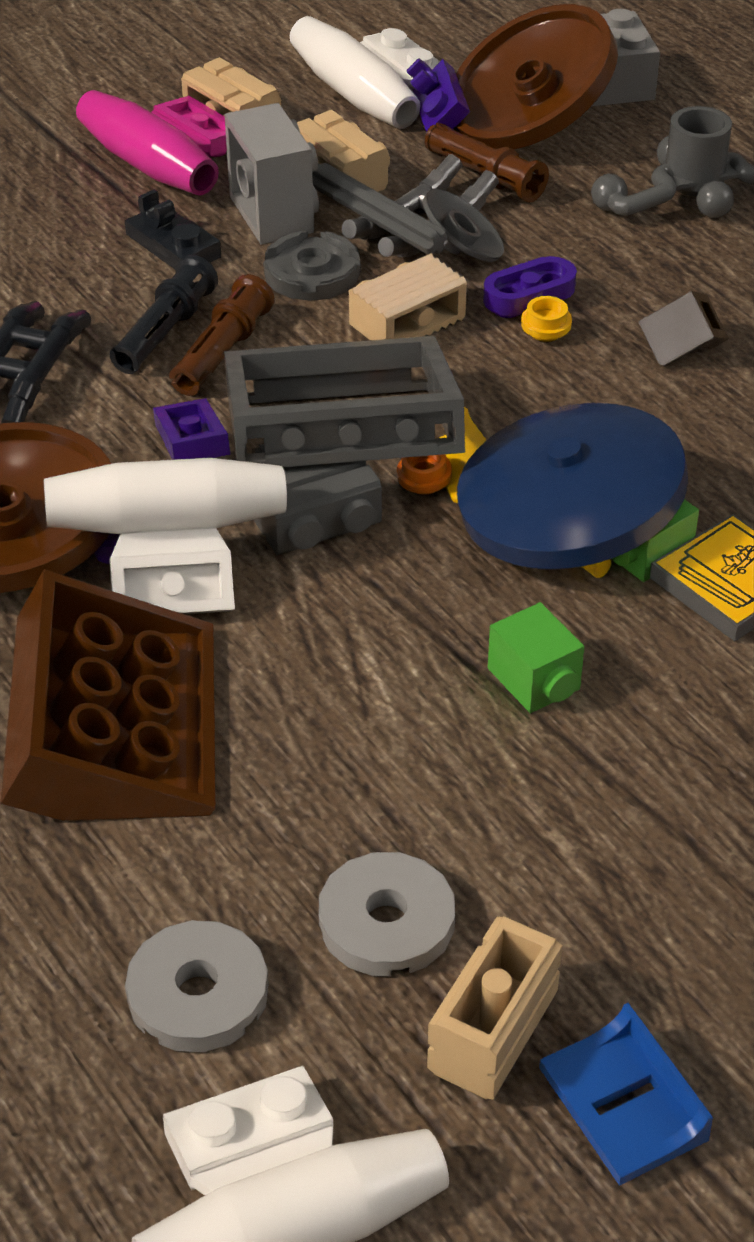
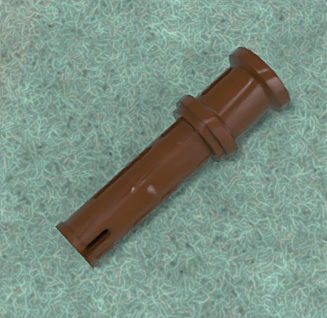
M439 122L436 123V126H430L425 135L424 143L427 150L445 157L452 154L462 162L463 166L479 173H483L485 170L491 171L499 179V183L495 188L502 189L506 187L517 193L519 199L530 203L537 200L547 186L549 179L547 165L538 160L529 162L522 159L517 151L512 148L502 147L494 149Z
M251 274L241 275L233 283L231 288L232 294L228 299H222L214 306L211 324L190 347L182 360L170 371L169 379H174L171 385L178 392L187 396L197 394L209 375L213 373L224 359V351H229L237 341L245 340L251 336L256 327L255 321L257 318L267 314L275 303L274 293L266 281Z

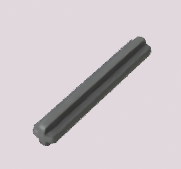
M327 163L318 164L317 171L312 172L313 186L317 191L427 255L430 253L440 254L444 250L447 234L439 226Z

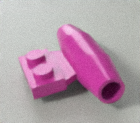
M97 90L88 91L80 98L76 107L78 120L108 151L158 182L195 195L208 193L216 184L219 170L217 164L210 157H220L227 152L225 116L191 96L154 105L152 112L134 102Z

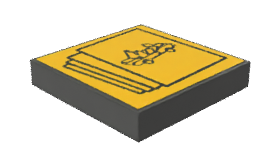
M734 514L651 563L650 578L734 642L754 630V528Z

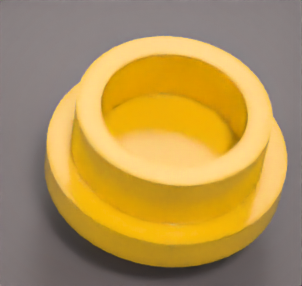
M540 296L528 303L527 309L524 310L521 316V327L536 340L551 342L569 333L572 327V316L568 311L567 304L563 300L553 296Z

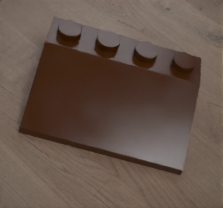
M44 569L17 617L0 804L62 821L210 816L216 808L213 623Z

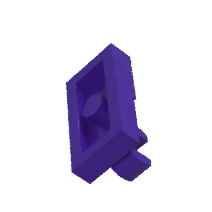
M418 58L406 70L413 77L410 83L414 87L412 89L414 95L420 101L419 113L426 133L430 126H436L437 122L453 129L470 113L455 70L444 59L431 69L423 60Z
M206 398L153 408L155 426L172 460L216 458L231 455L228 433Z

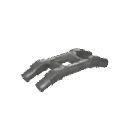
M449 154L436 170L433 169L426 179L419 183V186L398 198L395 202L412 212L418 208L425 210L423 206L425 195L432 189L446 191L450 186L449 182L462 168V162L456 156ZM485 170L473 186L470 185L460 198L479 211L486 203L488 195L499 183V179L491 171ZM362 216L357 219L345 220L342 224V233L347 239H375L387 232ZM396 236L384 237L378 244L380 254L385 257H409L421 251Z

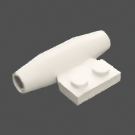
M311 16L299 19L290 32L291 44L313 72L356 108L398 129L406 128L416 120L420 111V101L412 90L414 87L410 81L413 77L406 70L418 58L423 60L431 69L440 61L433 57L430 51L421 48L409 39L405 32L399 29L388 28L384 29L381 33L364 36L363 41L359 42L348 33Z
M218 458L121 462L44 479L47 527L120 534L110 558L113 592L182 614L235 610L231 551L217 528L286 512L287 507L286 478L284 468L280 465Z
M300 1066L163 1114L165 1136L191 1191L196 1189L205 1196L132 1237V1242H355L370 1236L447 1189L449 1186L448 1168L438 1141L428 1129L333 1145V1117L304 1066Z

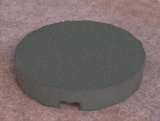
M308 231L294 232L280 237L268 246L263 263L266 283L275 292L289 298L308 301L330 299L346 293L357 283L361 274L358 248L345 237L326 231L321 232V238L308 237Z

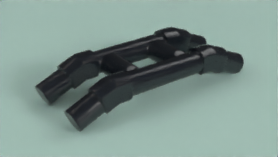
M32 301L28 304H20L8 311L3 318L4 323L0 327V377L12 379L14 382L8 395L9 402L1 424L25 421L29 409L32 408L35 398L41 390V383L65 347L71 344L74 338L81 334V331L91 325V316L86 310L79 309L58 317L51 326V331L31 328L45 314L44 307L39 302ZM12 346L38 350L31 361L5 357Z

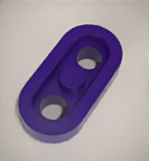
M546 256L494 272L484 281L483 303L488 310L500 317L514 318L522 314L527 309L528 303L536 297L553 296L561 300L567 299L575 291L576 267L564 258Z

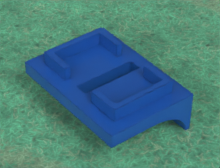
M629 1003L624 1004L620 1013L596 1033L540 1059L539 1069L619 1186L709 1141L713 1120L712 1115ZM648 1083H651L654 1088L601 1115L595 1110Z

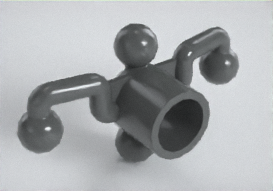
M686 107L672 115L669 135L663 138L658 145L656 153L661 165L653 171L651 176L654 187L628 196L627 185L623 178L616 174H604L594 182L591 195L594 204L603 211H613L618 215L628 216L666 203L674 197L677 191L684 195L697 196V205L702 214L709 218H720L729 213L734 204L733 191L729 185L724 183V180L737 178L742 182L754 184V165H751L740 154L728 152L732 121L727 114L712 107Z

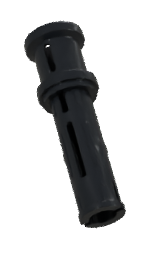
M198 255L184 256L176 266V274L159 284L155 290V302L110 351L111 362L118 370L126 374H134L138 371L141 364L156 346L162 342L178 321L190 319L198 309L200 298L210 295L218 286L217 272L206 259ZM198 274H201L202 278L194 283L193 280Z

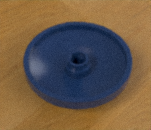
M572 404L547 409L522 418L506 426L486 440L473 453L462 470L457 486V499L466 531L471 539L488 554L505 562L537 569L574 568L615 558L642 545L661 531L672 520L684 501L688 487V470L684 449L678 436L671 427L654 415L633 407L618 404Z

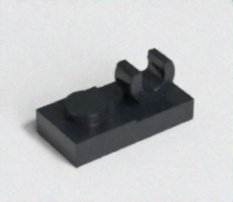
M155 189L138 197V206L141 213L125 220L126 235L175 270L180 260L187 255H198L209 263L221 258L220 240L194 222L188 221L175 212L174 204L170 199L159 203L158 191Z

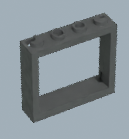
M435 336L224 351L228 403L236 461L293 467L465 453L464 398ZM422 367L427 379L411 380V368ZM245 380H253L254 392L247 393ZM418 390H428L429 394L251 408L249 406L251 403ZM435 424H442L447 438L435 439ZM263 438L264 452L247 454V439Z

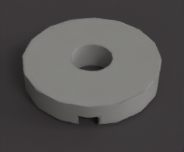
M373 852L351 859L329 876L319 894V926L322 931V938L328 951L350 969L371 976H391L392 970H402L409 967V973L426 968L445 952L455 931L454 893L442 873L425 860L404 853ZM381 906H392L400 909L404 915L399 920L393 922H381L375 920L369 913Z
M194 920L166 927L143 942L129 962L125 991L133 1022L144 1034L145 1029L150 1035L158 1038L160 1045L174 1051L207 1052L231 1045L245 1034V1027L253 1022L256 1015L258 1021L266 1008L269 986L268 969L260 948L241 930L221 922ZM193 977H206L216 983L213 989L202 995H188L179 989L186 980Z

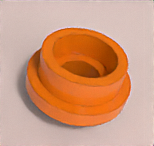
M445 454L405 457L397 465V480L404 489L413 493L426 495L445 488L452 479V465Z

